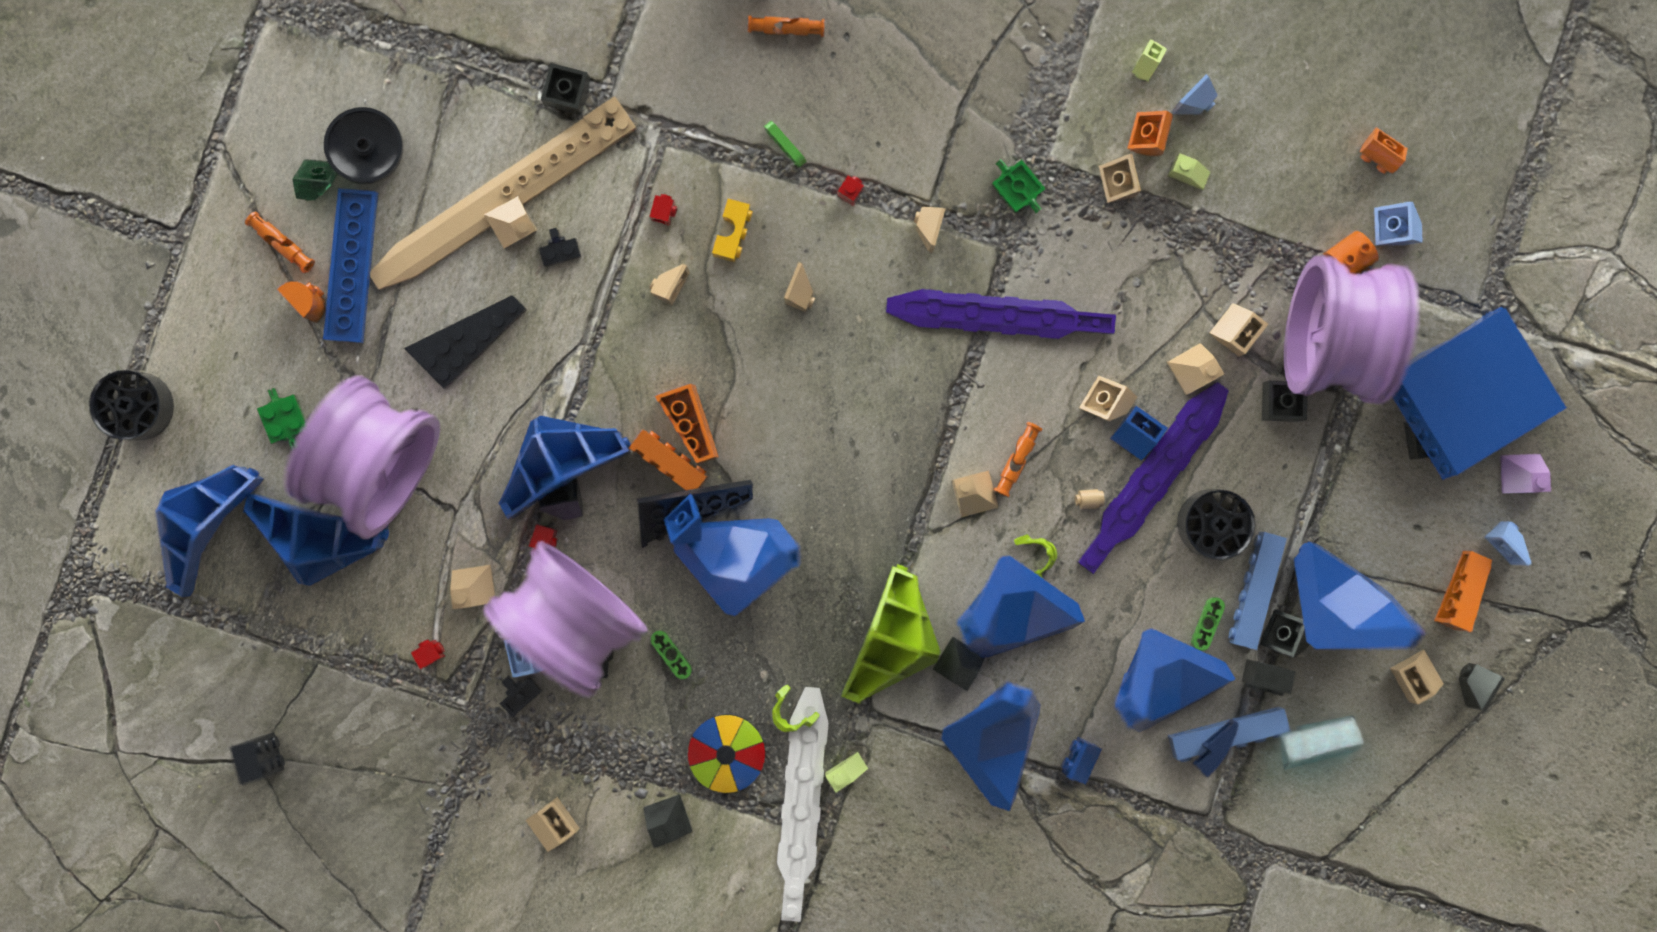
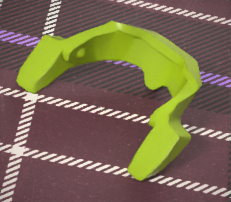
M1029 534L1014 539L1015 545L1036 543L1046 548V553L1049 556L1048 563L1041 570L1038 569L1034 572L1042 578V574L1051 569L1057 559V550L1053 543L1043 538L1031 539Z
M789 685L783 686L775 694L777 703L772 709L774 725L783 732H795L803 725L811 727L820 716L818 712H814L808 718L805 717L801 723L790 725L786 719L781 718L780 707L791 690Z

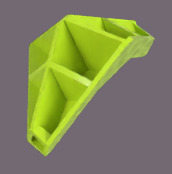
M897 564V567L892 566L877 611L841 697L860 704L866 698L937 663L941 650L919 591L918 576L907 572L908 568Z

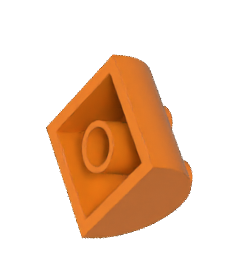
M1169 111L1137 112L1128 149L1147 156L1163 155L1173 115Z
M1376 127L1361 147L1360 153L1362 155L1360 157L1367 163L1374 161L1378 164L1376 168L1381 173L1385 174L1388 171L1393 174L1405 162L1408 148Z
M1354 231L1323 253L1325 257H1332L1337 263L1343 264L1349 274L1356 275L1361 274L1362 270L1372 266L1379 260L1378 252L1373 243L1359 231Z
M293 281L287 282L277 289L303 318L317 323L324 315L325 301L322 297L324 292L318 286H314L310 282L304 285Z

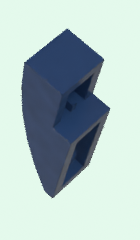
M1230 719L1202 744L1207 751L1193 762V765L1206 778L1218 768L1229 752L1239 726L1235 720Z

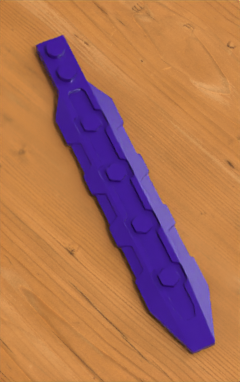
M920 289L887 298L886 313L917 327L939 329L943 327L963 329L970 332L989 331L1001 332V334L1036 335L1041 338L1060 339L1075 331L1115 334L1116 315L1079 312L1063 301L1043 299L1042 301L1009 296L1002 298L981 296L974 293L955 294L943 293V291Z
M1216 382L1186 402L1175 417L1176 420L1161 437L1141 466L1136 468L1123 490L1103 512L1100 532L1077 561L1080 565L1094 574L1117 543L1136 534L1145 522L1146 516L1156 503L1161 501L1174 479L1186 468L1191 461L1190 458L1219 424L1229 392L1228 389Z

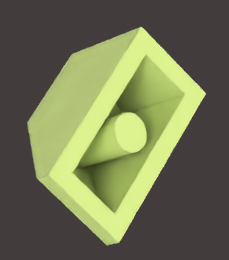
M1150 40L1132 73L1140 80L1149 81L1167 48Z
M1179 153L1173 161L1168 176L1203 190L1210 171L1198 160Z
M857 752L825 772V776L834 791L838 792L857 779L868 767Z

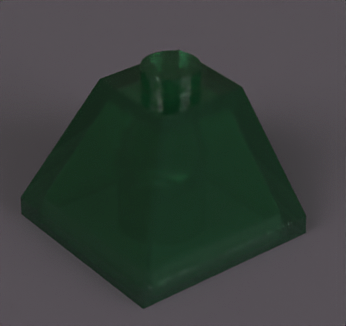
M304 159L292 178L296 199L315 201L331 187L338 174L333 170L328 161Z

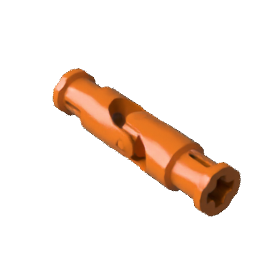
M749 15L748 33L758 31L764 32V34H793L800 36L820 34L821 37H824L825 19L816 21L809 20V18L790 19L774 16L753 18L752 15ZM782 22V28L778 29L775 24Z
M252 212L246 218L245 224L247 226H251L256 230L263 240L288 261L300 267L303 273L308 272L314 266V259L308 258L301 248L283 235L270 222L264 221L258 212Z
M1031 422L1026 423L1027 427L1016 443V453L1011 454L1001 473L1002 478L998 486L994 488L995 492L1008 498L1013 484L1017 482L1026 464L1025 456L1032 452L1035 446L1034 441L1038 433L1043 430ZM1010 462L1021 465L1020 470L1017 472L1010 469Z

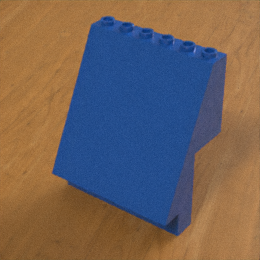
M1502 306L1485 314L1451 339L1423 351L1409 360L1402 381L1392 396L1442 480L1460 474L1567 408L1508 311Z

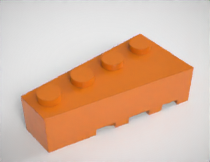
M688 384L655 396L696 463H704L719 458L695 385Z
M1473 551L1462 552L1435 617V622L1454 630L1472 633L1493 560Z

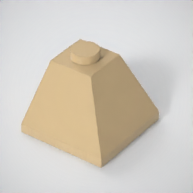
M519 197L485 214L503 248L537 231Z
M922 207L921 211L916 212L915 215L916 231L930 253H933L945 212L944 208Z
M798 262L784 296L785 304L806 312L808 308H812L815 298L812 297L813 290L803 264Z
M682 264L659 275L657 279L654 278L650 285V293L673 305L690 274L687 265Z
M1201 343L1167 362L1185 395L1224 375L1216 358Z
M1098 376L1079 408L1104 420L1111 421L1127 414L1136 401L1137 396L1128 387Z
M989 471L952 480L961 517L998 508Z
M491 565L452 570L450 594L453 609L490 603V599L495 596Z

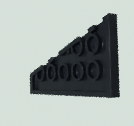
M511 295L404 349L443 389H446L527 309Z
M745 480L637 498L642 548L648 546V543L657 539L660 541L664 539V536L668 534L664 519L689 494L693 495L701 522H703V518L710 515L714 517L720 514L719 511L728 507L734 508L753 500L752 481Z

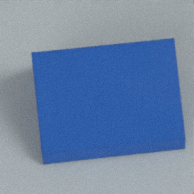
M689 494L664 519L670 541L673 545L701 541V518L694 497Z

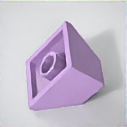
M1540 454L1500 455L1502 493L1551 492L1550 471Z

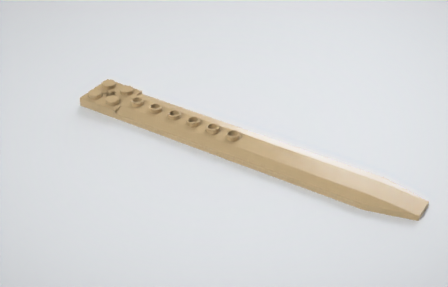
M615 96L584 116L583 119L395 244L370 271L371 279L377 288L382 290L419 276L489 229L491 225L485 217L486 213L516 197H519L523 205L635 131L637 129L617 98ZM607 119L615 120L613 127L605 126Z

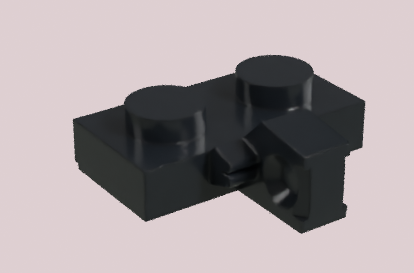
M557 228L549 229L552 239L548 240L549 245L539 248L544 267L581 257L577 239L566 240L564 236L560 237Z
M507 676L501 682L508 689L505 692L507 697L499 704L513 718L542 690L531 677H528L521 683L519 680L515 682L510 676Z

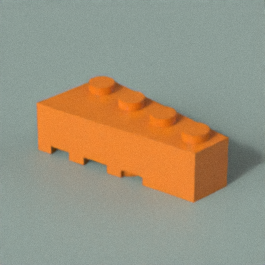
M642 430L629 447L685 490L701 488L708 478L705 475L707 471L699 465L696 468L690 464L691 459L684 454H681V456L674 452L676 448L668 442L664 445L659 441L661 437L653 431L648 433Z

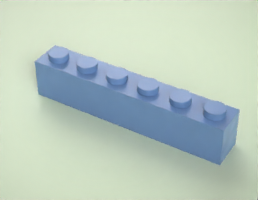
M1259 532L1255 536L1253 543L1255 549L1254 553H1251L1249 557V571L1244 575L1243 582L1245 586L1239 594L1238 600L1240 604L1239 608L1234 612L1233 619L1235 623L1229 631V643L1257 650L1287 538L1267 532Z
M1281 707L1232 718V720L1239 724L1232 746L1237 748L1245 747L1248 745V742L1255 741V743L1264 742L1267 737L1271 736L1273 738L1283 737L1286 732H1290L1285 709ZM1230 719L1168 735L1173 758L1180 760V762H1187L1192 760L1191 757L1198 755L1200 757L1207 751L1202 744Z

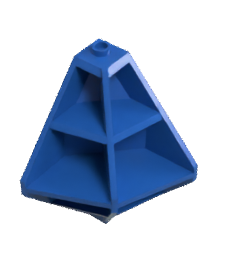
M539 416L530 421L510 480L498 503L506 518L513 519L547 494L570 481L631 453L629 448L631 443L627 437L623 438L621 432L617 431L616 428L603 429Z
M233 464L206 479L164 492L155 513L166 588L181 597L191 596L195 589L201 554L223 519L247 497L248 493L250 494L263 482L264 479L259 476L260 473L257 470Z
M247 494L243 510L277 552L299 584L308 586L383 548L384 541L389 536L387 526L375 536L363 538L350 530L343 516L290 505L258 494Z
M776 519L701 522V541L674 545L675 554L725 614L733 616L738 615L790 570L800 566L798 544Z
M1308 541L1299 548V553L1294 558L1304 628L1307 642L1315 649H1414L1426 635L1425 631L1400 603L1382 586L1317 543Z
M1004 556L999 558L985 587L957 620V625L961 629L966 646L981 658H986L1073 629L1085 622L1076 601L1013 557Z
M1151 628L1142 632L1133 660L1127 673H1124L1115 708L1119 710L1129 729L1142 732L1224 688L1234 681L1235 677L1226 662Z
M1010 682L1005 683L981 702L980 706L974 711L944 727L942 730L943 742L992 806L1007 811L1011 810L1017 796L1041 707L1033 691L1011 685Z

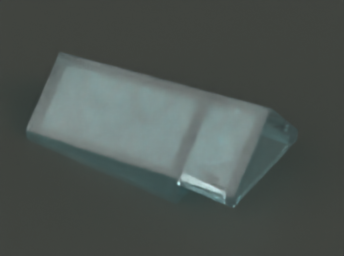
M1354 716L1297 726V731L1280 734L1283 768L1285 770L1357 752L1364 744Z

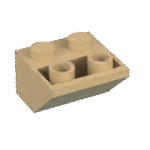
M1232 303L1209 334L1240 357L1247 353L1268 326V323L1254 312Z
M1425 650L1390 668L1410 703L1418 705L1433 697L1444 684Z
M558 797L525 820L547 852L562 844L580 829Z

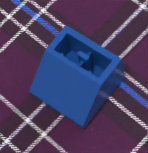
M1134 406L1127 413L1110 439L1142 461L1156 446L1168 428L1138 406Z
M1077 737L1076 740L1072 741L1069 748L1071 751L1069 757L1064 758L1061 768H1063L1062 772L1068 778L1086 784L1102 748Z

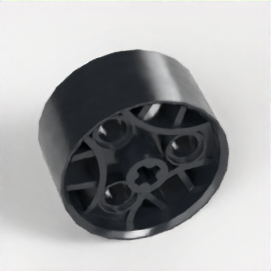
M118 370L105 375L94 386L90 394L89 411L97 428L107 436L120 440H148L162 433L169 425L173 417L174 400L167 385L158 377L144 372ZM136 375L137 388L131 389L129 388L131 377ZM115 391L118 392V397L116 400L113 397ZM148 393L152 394L150 401L147 400ZM110 411L113 412V415L115 417V420L110 421V418L108 416V413ZM151 413L155 415L152 424L147 422ZM130 421L133 422L132 429H130L128 425Z
M1218 489L1201 490L1190 496L1182 505L1177 520L1178 533L1188 549L1200 556L1218 560L1230 559L1242 553L1252 541L1256 524L1254 513L1244 498L1234 492ZM1213 493H1221L1217 499L1213 496ZM1226 496L1233 500L1229 511L1221 506ZM1207 502L1209 504V511L1204 513L1202 506ZM1238 506L1241 512H1236ZM1191 510H1193L1195 515H1190ZM1236 518L1239 522V525L1237 528L1234 529L1232 527V521ZM1196 519V531L1188 530V520ZM1189 534H1195L1193 540ZM1206 536L1210 537V544L1208 546L1203 544V539ZM1230 537L1234 546L1227 551L1222 542ZM1218 548L1222 552L1221 554H1215Z

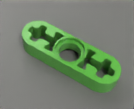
M769 121L764 126L769 136L798 168L807 162L800 151L773 121Z
M1211 597L1206 601L1191 639V644L1194 648L1204 651L1210 647L1225 609V603L1222 599ZM1218 601L1219 609H1215L1213 612L1214 615H1217L1216 618L1207 615V612L1212 613L1213 611L1211 603ZM1207 618L1213 621V626L1210 629H1205L1203 626V622ZM1201 629L1202 631L1209 633V636L1204 635L1203 641H1205V644H1201L1199 647V643L1196 641L1197 639H1201L1203 636V633H1199Z
M659 630L654 632L651 636V644L677 678H688L692 672V667L665 631ZM657 634L659 636L663 635L665 637L663 639L665 645H667L668 642L671 644V646L665 648L663 652L660 648H663L664 646L660 642H655V640L657 639ZM667 650H675L677 653L676 659H667ZM679 658L683 660L679 662L682 667L686 666L688 668L686 670V675L683 673H678V671L680 670L678 665H676L675 667H673L672 665L673 663L677 662Z

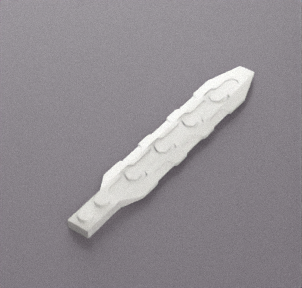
M815 687L804 688L790 719V725L801 723L805 717H810L814 712L820 714L811 727L803 725L795 732H789L788 741L790 744L788 765H786L785 798L781 813V841L778 845L777 864L785 880L781 920L801 922L804 882L816 865L817 826L820 821L821 808L819 804L821 784L824 778L823 760L825 745L827 744L828 719L820 688Z

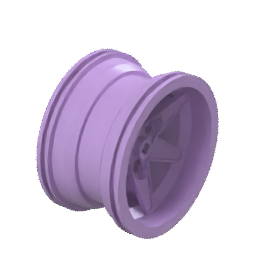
M1318 255L1310 259L1297 282L1286 324L1284 370L1289 389L1295 394L1311 395L1316 391L1324 390L1329 384L1341 385L1348 392L1357 395L1366 403L1383 404L1388 401L1402 381L1414 343L1417 322V294L1411 272L1404 266L1385 265L1381 269H1374L1362 275L1349 274L1346 267L1341 263H1337L1332 257Z
M363 376L350 378L338 386L323 401L301 433L287 466L285 476L286 492L290 497L304 504L313 502L315 504H333L342 509L343 519L348 523L352 532L363 538L373 537L387 527L399 514L422 479L438 443L440 434L439 420L423 410L417 412L408 410L399 413L390 407L389 402L380 393L376 383Z
M540 541L537 544V549L534 548L531 551L533 558L528 564L527 579L516 592H503L500 597H492L490 603L485 605L484 611L496 629L531 662L571 690L591 697L601 686L600 679L604 675L602 662L613 649L619 650L626 647L632 640L639 641L642 638L641 635H644L648 630L642 620L628 605L585 568L555 547Z

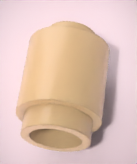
M1098 489L1080 490L1078 495H1075V504L1079 506L1080 510L1100 508L1105 503L1103 491H1098Z

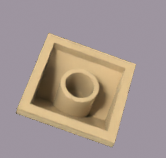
M1132 154L1099 166L1107 203L1133 198L1140 193V184Z

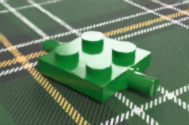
M1002 159L997 161L995 164L1002 173L991 185L1015 214L1028 205L1037 214L1042 208L1035 199L1046 188L1022 159L1010 167H1007Z
M276 388L269 389L267 391L271 401L267 405L257 408L270 443L275 444L280 441H288L291 451H293L297 443L295 438L303 432L307 425L296 395L292 394L285 398H279Z

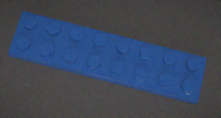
M338 188L323 333L324 340L352 343L364 342L378 192Z

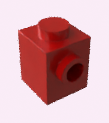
M848 175L840 186L837 196L854 206L864 190L863 182L855 176L850 177Z
M661 194V196L655 195L649 217L651 221L670 226L672 217L675 218L677 213L675 201L666 194Z
M536 524L529 547L537 549V544L540 541L556 547L558 539L555 537L558 530Z
M427 639L418 644V649L411 652L419 669L426 668L445 657L443 653L445 652L444 647L436 640L429 641Z

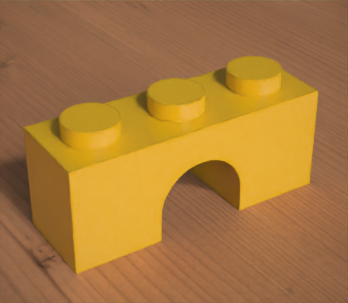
M727 199L723 220L734 224L735 230L727 237L717 235L712 251L713 257L735 262L736 258H740L742 253L740 244L742 240L746 239L748 229H745L746 223L751 221L753 214L750 204Z

